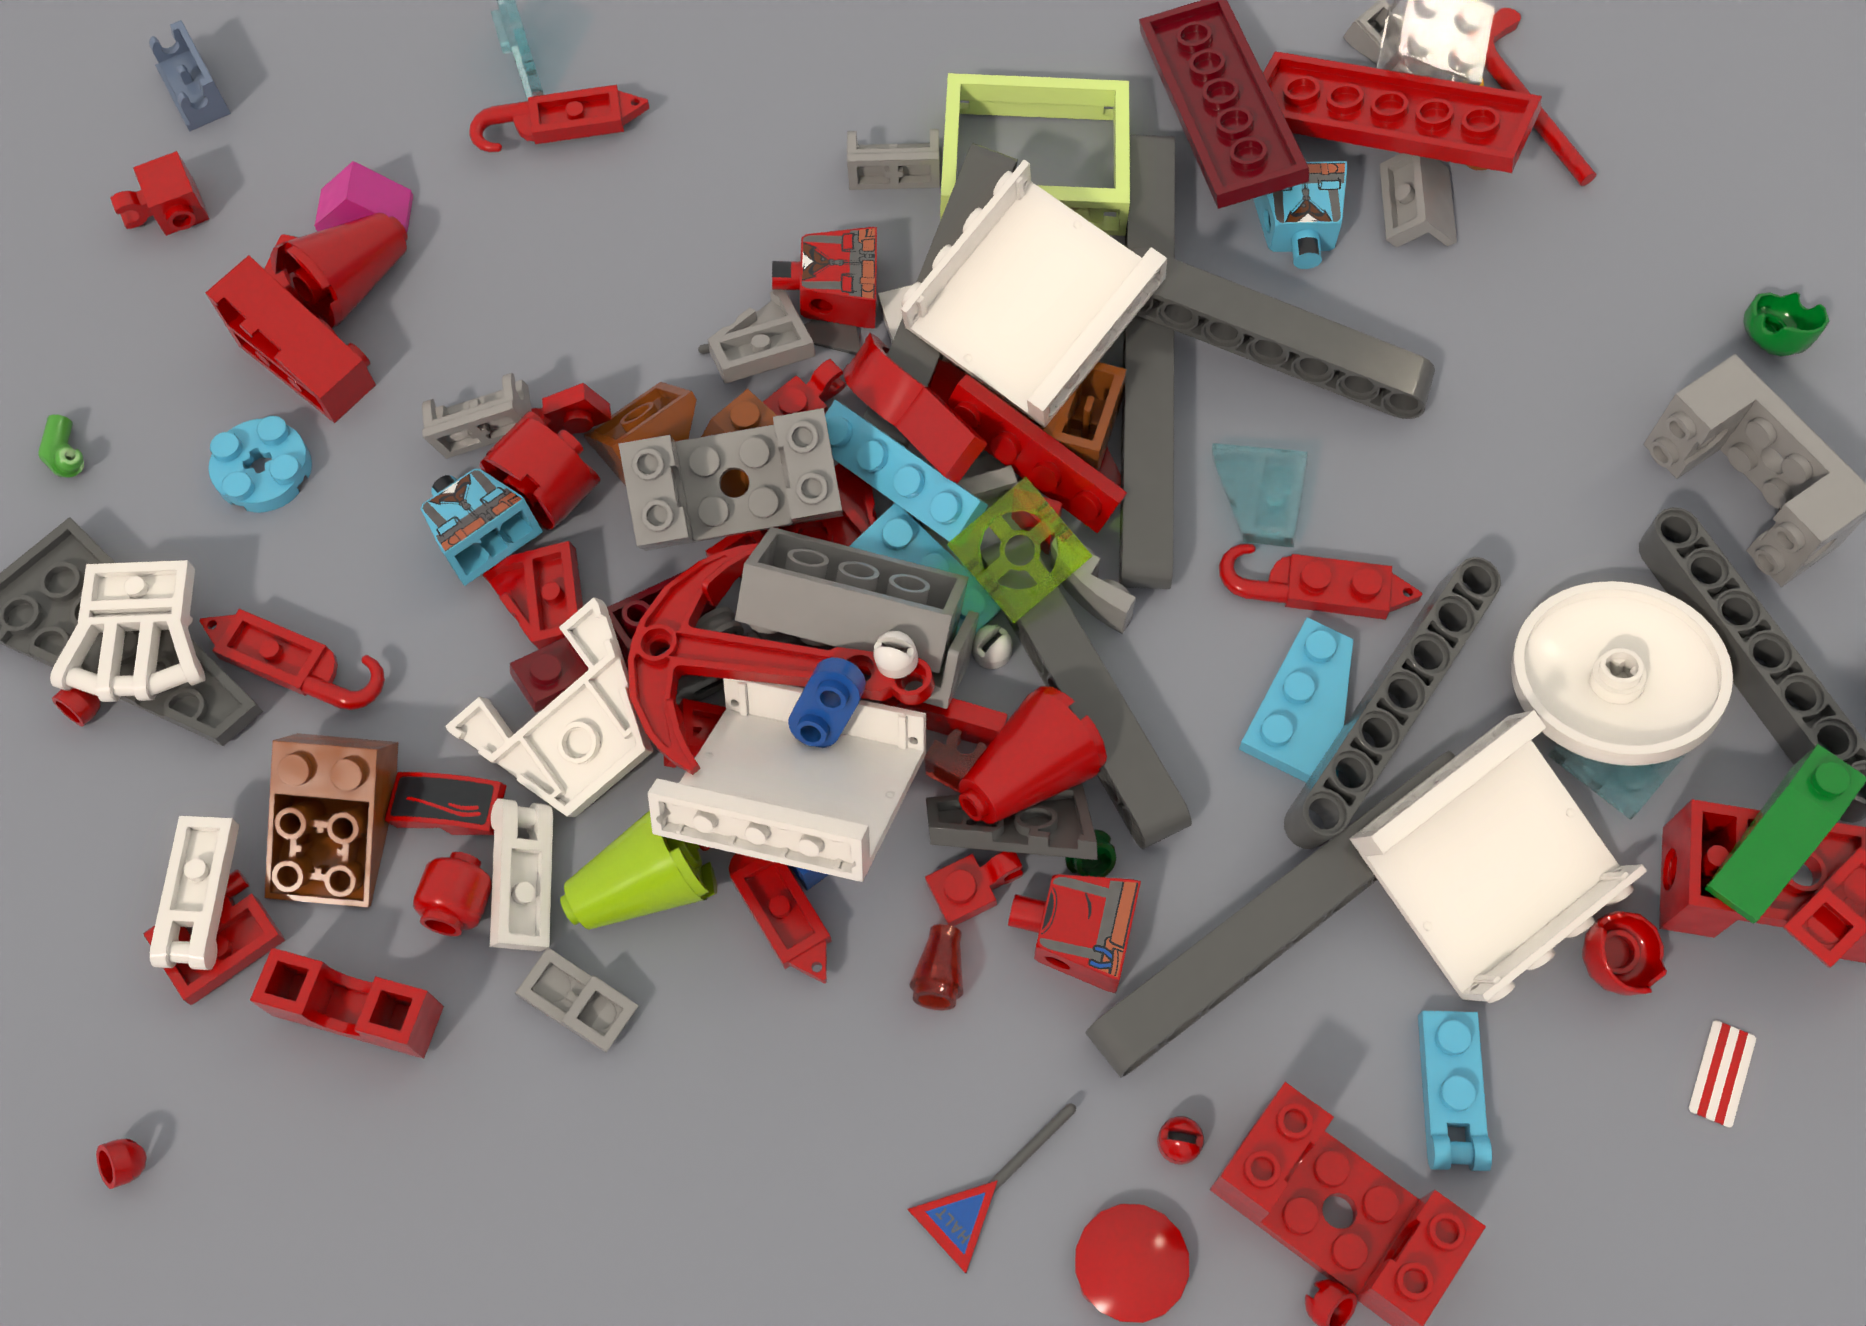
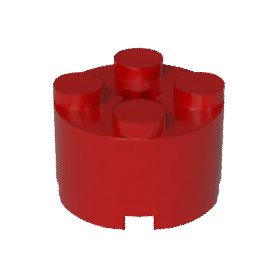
M528 411L480 461L481 470L525 499L539 526L546 530H551L561 523L601 481L599 475L579 457L584 451L580 442L566 430H561L556 434L549 429L547 424L537 414Z

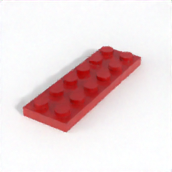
M1277 51L1274 52L1263 72L1292 133L1507 173L1513 172L1541 110L1542 96Z

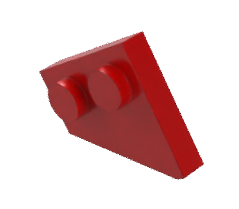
M569 540L510 555L482 574L499 595V599L518 621L521 629L538 649L566 637L559 627L583 607L576 548Z

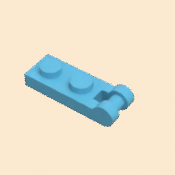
M1421 1011L1418 1015L1429 1167L1433 1170H1449L1451 1164L1468 1165L1471 1171H1490L1492 1166V1146L1487 1131L1478 1012ZM1447 1127H1465L1466 1142L1450 1141Z

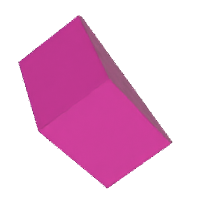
M352 161L321 188L314 226L318 232L381 212L388 217L393 216L398 219L406 232H408L413 193L410 189Z

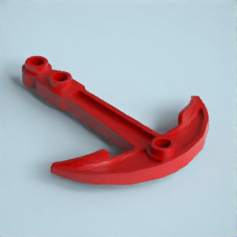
M758 543L737 546L715 553L698 561L664 586L640 619L632 638L628 656L630 699L645 733L661 754L676 766L692 775L701 768L688 746L683 713L676 703L678 681L682 675L805 687L819 662L827 658H841L856 665L863 674L871 676L866 681L862 699L884 701L894 696L904 704L918 705L925 702L934 691L935 682L931 668L927 662L918 658L917 666L913 672L903 678L893 679L880 673L873 657V651L842 647L824 650L695 628L707 601L709 605L714 607L721 602L735 580L743 573L744 563ZM669 648L665 653L654 656L659 649ZM919 681L922 683V686L916 690H905L906 685L910 682Z

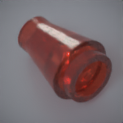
M937 924L930 927L928 940L909 983L910 988L914 991L912 999L919 1006L931 1010H950L956 1006L957 999L963 995L960 947L962 932L956 927L945 924Z

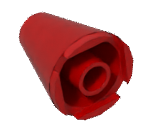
M378 212L283 242L273 248L270 254L271 264L275 275L283 271L289 285L284 288L313 315L323 319L333 329L350 314L406 253L408 236L404 226L398 219Z
M1040 686L1034 692L1027 695L959 782L961 793L959 795V803L970 818L975 821L982 820L988 824H994L1094 778L1101 771L1099 768L1106 764L1107 760L1104 741L1088 715L1080 720L1068 708L1075 702L1072 698L1060 690L1048 686Z

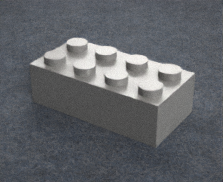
M771 527L744 563L735 621L750 624L752 629L761 633L773 634L781 632L800 637L804 643L812 646L823 647L831 645L865 651H873L879 636L888 631H901L914 641L918 658L927 662L932 672L940 673L957 632L969 577ZM891 646L892 648L907 653V649Z

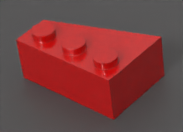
M248 255L205 292L238 346L332 422L336 423L376 386L367 369L371 364L367 356L353 343L346 345L323 319L313 315L251 256Z

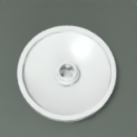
M1628 582L1586 583L1568 588L1549 597L1536 607L1523 623L1516 639L1511 661V676L1516 697L1525 712L1535 710L1547 727L1542 732L1554 742L1573 753L1595 761L1615 765L1638 766L1657 764L1680 757L1695 749L1718 726L1728 705L1733 684L1732 665L1726 646L1716 630L1701 614L1668 593Z

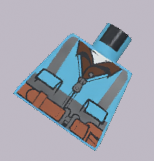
M1347 161L1306 162L1309 167V182L1253 198L1268 248L1273 252H1292L1293 264L1299 269H1311L1318 266L1322 261L1321 251H1330L1335 248L1343 218Z
M473 469L458 480L451 475L440 477L432 486L431 493L433 497L425 501L421 507V511L440 550L464 586L543 532L525 499L481 469Z

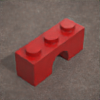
M271 948L250 998L251 1002L271 1016L423 1059L444 1008L427 990L376 976L373 982L364 981L338 972L322 961L276 948Z

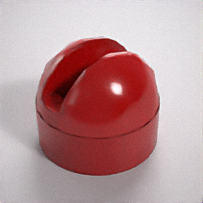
M72 688L69 691L61 689L52 697V701L57 708L70 720L82 727L96 715L101 707V701L98 696L76 688Z
M1184 1116L1170 1118L1163 1124L1157 1137V1144L1160 1153L1166 1160L1174 1164L1183 1165L1194 1161L1198 1157L1204 1145V1135L1200 1126L1194 1120ZM1173 1131L1193 1135L1196 1137L1195 1144L1167 1139L1168 1132Z
M116 1139L101 1144L97 1147L96 1151L97 1165L101 1178L109 1189L130 1183L138 1178L146 1167L147 1156L143 1147L131 1139Z
M1334 1280L1316 1281L1313 1285L1319 1290L1314 1298L1307 1294L1305 1295V1306L1308 1316L1318 1326H1345L1355 1311L1357 1296L1341 1283Z

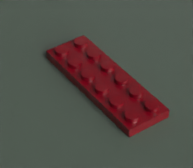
M1200 0L1139 19L1143 40L1218 209L1309 182V167L1227 0Z

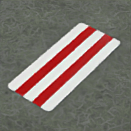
M1713 1021L1690 1100V1112L1728 1128L1733 1126L1756 1043L1754 1035L1720 1021Z

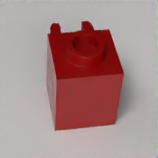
M177 151L133 167L141 190L137 192L121 191L110 197L117 215H121L126 229L139 227L147 221L148 217L154 216L167 236L209 220L195 181Z

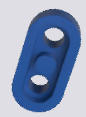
M827 658L817 664L788 719L790 731L796 739L805 745L821 748L829 747L838 740L858 706L866 687L865 677L861 670L853 663L841 658Z

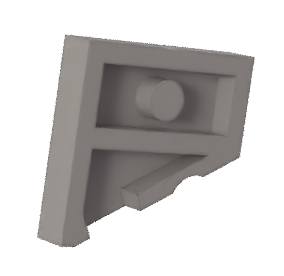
M772 290L770 292L771 301L757 312L752 308H748L737 317L732 325L723 327L707 339L710 355L725 384L815 357L814 342L785 290Z

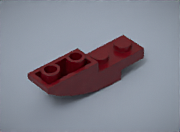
M682 573L607 607L627 671L631 642L640 619L664 586ZM707 601L700 618L716 609V607L709 605ZM566 637L510 663V674L535 713L544 709L588 671V666ZM664 647L659 649L654 656L662 654L669 648Z

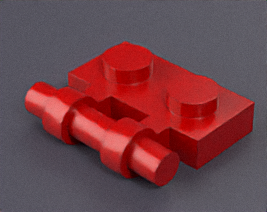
M238 869L229 874L216 937L217 958L211 970L191 969L188 963H176L173 968H163L182 999L190 1005H193L264 956L271 948H275L285 941V938L260 900L252 893L235 904L233 897L250 886ZM155 925L143 933L150 945ZM181 927L178 937L179 941L190 942L192 928Z

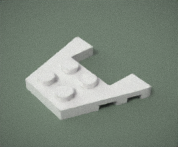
M594 597L559 627L588 666V671L515 734H513L491 701L483 697H478L445 726L456 738L465 740L479 750L478 753L491 763L500 765L514 775L519 783L567 817H577L653 752L650 739L645 733L630 699L629 674L607 606L602 600Z

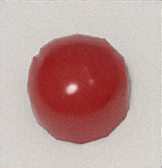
M1610 912L1597 919L1585 934L1582 958L1589 976L1604 990L1625 996L1652 993L1651 986L1667 974L1662 961L1664 945L1658 929L1639 913Z

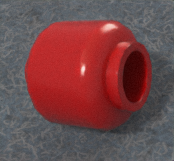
M452 852L450 857L436 858L427 863L413 899V907L421 916L420 923L424 927L442 935L459 936L463 930H470L478 926L492 891V879L488 873L480 868L482 863L478 858L463 852Z

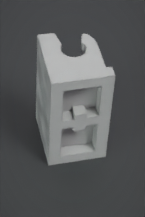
M930 129V143L858 145L857 131H847L849 190L940 188L939 129Z
M509 373L503 375V390L447 408L444 405L436 407L434 399L424 401L422 403L423 438L446 459L497 443L528 411L532 412L528 385L523 380L515 381L514 374Z

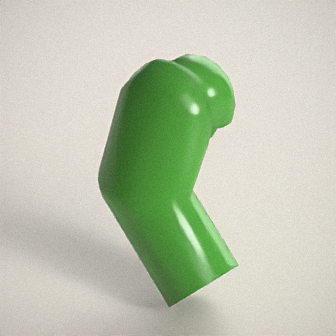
M52 414L47 417L38 456L55 475L66 478L77 476L84 468V461L81 451L79 449L74 450L68 444L73 422L65 416Z

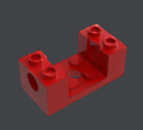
M1691 799L1663 826L1659 929L1715 938L1738 920L1750 922L1704 888L1760 810ZM1836 823L1804 863L1812 873L1813 880L1811 886L1800 885L1791 879L1755 923L1783 927L1806 900L1856 849L1861 847L1866 851V827ZM1866 933L1840 959L1866 963Z
M1284 1082L1209 1190L1329 1280L1341 1283L1357 1296V1300L1391 1326H1424L1486 1226L1436 1190L1418 1199L1327 1133L1325 1130L1334 1116L1287 1082ZM1337 1196L1349 1203L1353 1211V1219L1349 1227L1335 1228L1325 1220L1322 1208L1326 1198Z

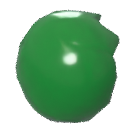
M1770 292L1758 294L1746 309L1743 319L1745 331L1750 339L1762 350L1779 357L1806 351L1818 339L1830 322L1826 308L1822 304L1808 309L1801 304L1800 293L1798 292L1783 296Z

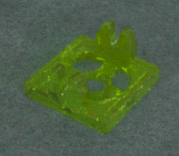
M1027 477L1020 480L946 544L963 564L969 575L978 582L981 589L999 606L1012 623L1018 621L1092 557V554ZM1024 511L1035 514L1041 522L1030 531L1013 530L1003 519L1002 515L1009 512ZM990 527L1001 540L999 546L1000 557L984 569L980 546L984 532ZM1052 534L1057 540L1058 555L1055 566L1049 573L1039 561L1041 553L1040 543ZM1015 535L1028 537L1034 545V556L1025 565H1014L1008 561L1005 555L1006 543ZM1013 569L1016 571L1026 570L1037 584L1031 588L1013 589L1002 586L996 581L1007 571Z

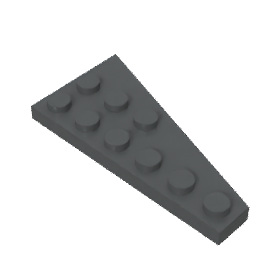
M71 517L66 519L0 573V644L52 668L78 624L86 564L115 563ZM161 630L156 672L179 664L170 630ZM125 631L120 676L134 675L139 631ZM103 632L98 634L81 665V669L98 673ZM193 640L192 643L196 656L205 673L206 680L193 686L189 682L157 694L154 700L139 701L135 696L120 697L123 701L221 746L228 743L263 712Z

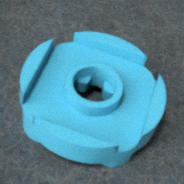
M267 416L263 419L243 422L228 432L219 433L210 443L212 455L208 467L210 479L214 487L225 501L231 505L244 506L246 511L261 513L285 506L300 493L297 487L301 484L305 475L309 478L312 470L311 455L301 436L296 430L286 425L285 421L278 416ZM260 458H271L272 460L265 463V470L263 472L257 473L254 468H250L253 462Z

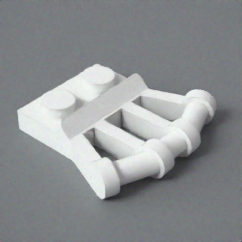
M188 560L86 564L78 624L51 671L50 681L52 686L66 691L76 688L98 696L102 702H117L121 696H135L139 701L154 700L157 694L189 682L193 686L206 680L205 673L196 656L188 626L193 622V618L190 616L195 568ZM161 630H170L179 664L156 672ZM125 631H139L134 675L120 676ZM103 632L98 673L81 669V665L98 634Z

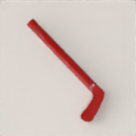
M1501 8L1474 33L1468 48L1471 52L1473 47H1476L1484 38L1483 44L1475 58H1480V63L1488 70L1502 89L1531 94L1498 54L1494 43L1500 38L1516 30L1521 19L1520 13L1516 10ZM1541 106L1540 113L1533 126L1564 166H1566L1581 186L1589 184L1596 177L1595 171Z

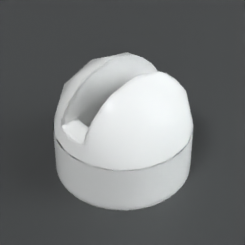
M986 625L976 633L973 642L972 654L975 661L987 669L1003 667L1012 656V638L1007 630L999 625ZM993 637H997L998 639L989 647L987 652L981 649Z
M888 631L879 636L874 645L873 657L878 670L884 676L893 679L903 678L916 668L918 663L917 649L914 641L907 634L901 631ZM891 646L907 649V653L892 648Z

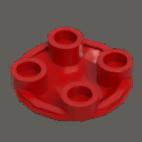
M1119 1204L1101 1211L1084 1227L1075 1249V1273L1083 1297L1092 1303L1099 1312L1120 1322L1144 1323L1164 1316L1181 1298L1189 1279V1252L1180 1230L1165 1214L1141 1204Z

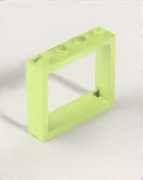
M948 73L940 221L956 183L960 114L1113 120L1114 188L1037 186L1108 235H1126L1130 207L1129 81ZM960 100L969 101V103H961ZM1104 107H1113V109H1104ZM1104 212H1116V217L1104 216Z

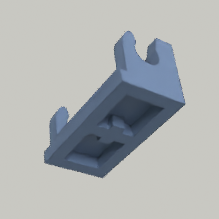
M182 20L170 24L172 36L176 41L172 47L163 48L155 36L150 38L149 45L158 61V64H155L190 132L231 113Z

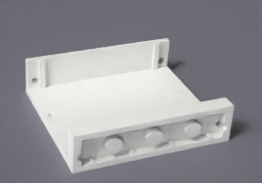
M1023 160L1014 172L1007 171L999 179L993 191L994 196L983 209L980 207L976 208L970 214L963 226V234L954 245L948 244L940 250L933 262V270L922 283H914L908 289L902 300L901 312L906 329L1045 428L1166 279L1167 258L1152 247L1143 258L1135 254L1031 181L1030 163Z
M723 678L726 710L695 757L701 769L694 775L686 771L679 783L657 778L648 791L652 834L863 882L926 755V713L860 700L844 730L833 745L826 748L808 746L794 737L788 725L789 716L804 688Z
M1535 710L1506 717L1349 838L1462 1000L1493 1003L1508 995L1515 987L1513 982L1515 978L1526 969L1534 970L1551 960L1555 955L1553 948L1566 937H1575L1589 929L1595 922L1593 918L1595 913L1605 905H1614L1628 897L1634 890L1632 883L1647 872L1643 864L1620 866L1532 742L1534 737L1547 728Z

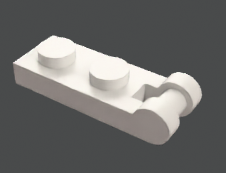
M497 799L491 812V826L494 829L490 947L543 951L549 947L553 810L550 805L532 803L528 808L518 806L515 800ZM518 828H525L529 834V839L517 838Z
M179 816L150 946V962L153 967L173 968L176 963H188L191 969L211 970L215 965L217 958L216 937L240 826L233 818ZM181 927H193L190 942L179 941L178 937Z

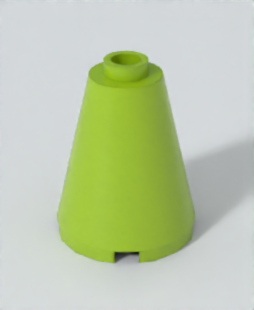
M649 810L564 883L565 894L560 897V902L565 915L572 924L577 925L581 923L584 928L591 930L707 900L709 897L717 894L718 885L711 862L702 865L701 856L698 851L700 846L698 844L652 834Z

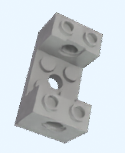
M1736 354L1676 393L1643 444L1650 451L1653 459L1660 466L1666 467L1676 479L1721 450L1728 457L1730 464L1737 471L1742 472L1763 493L1766 501L1779 509L1778 513L1773 517V520L1776 522L1774 526L1758 536L1746 551L1754 559L1757 567L1764 574L1771 576L1780 587L1786 585L1838 548L1866 518V483Z
M824 408L773 417L774 425L675 441L671 435L619 443L637 547L648 551L767 530L771 527L779 528L843 516ZM734 469L745 472L750 482L747 492L737 498L725 495L721 489L722 477L725 473Z

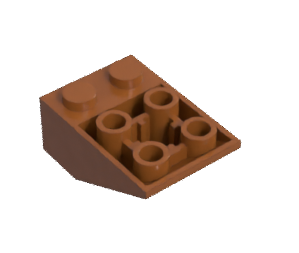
M1098 362L1045 428L977 380V382L1098 471L1100 470L1122 403L1127 369Z
M300 733L272 740L264 898L367 908L371 906L389 823L385 822V817L397 775L399 742Z

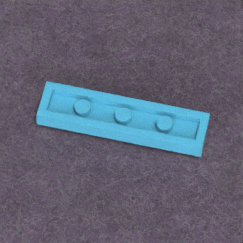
M834 400L825 414L833 459L950 543L961 548L988 507V504L961 485L945 478L935 467L852 409Z

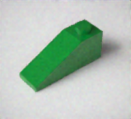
M1817 744L1791 767L1704 889L1751 923L1757 922L1840 820L1865 784L1866 776Z

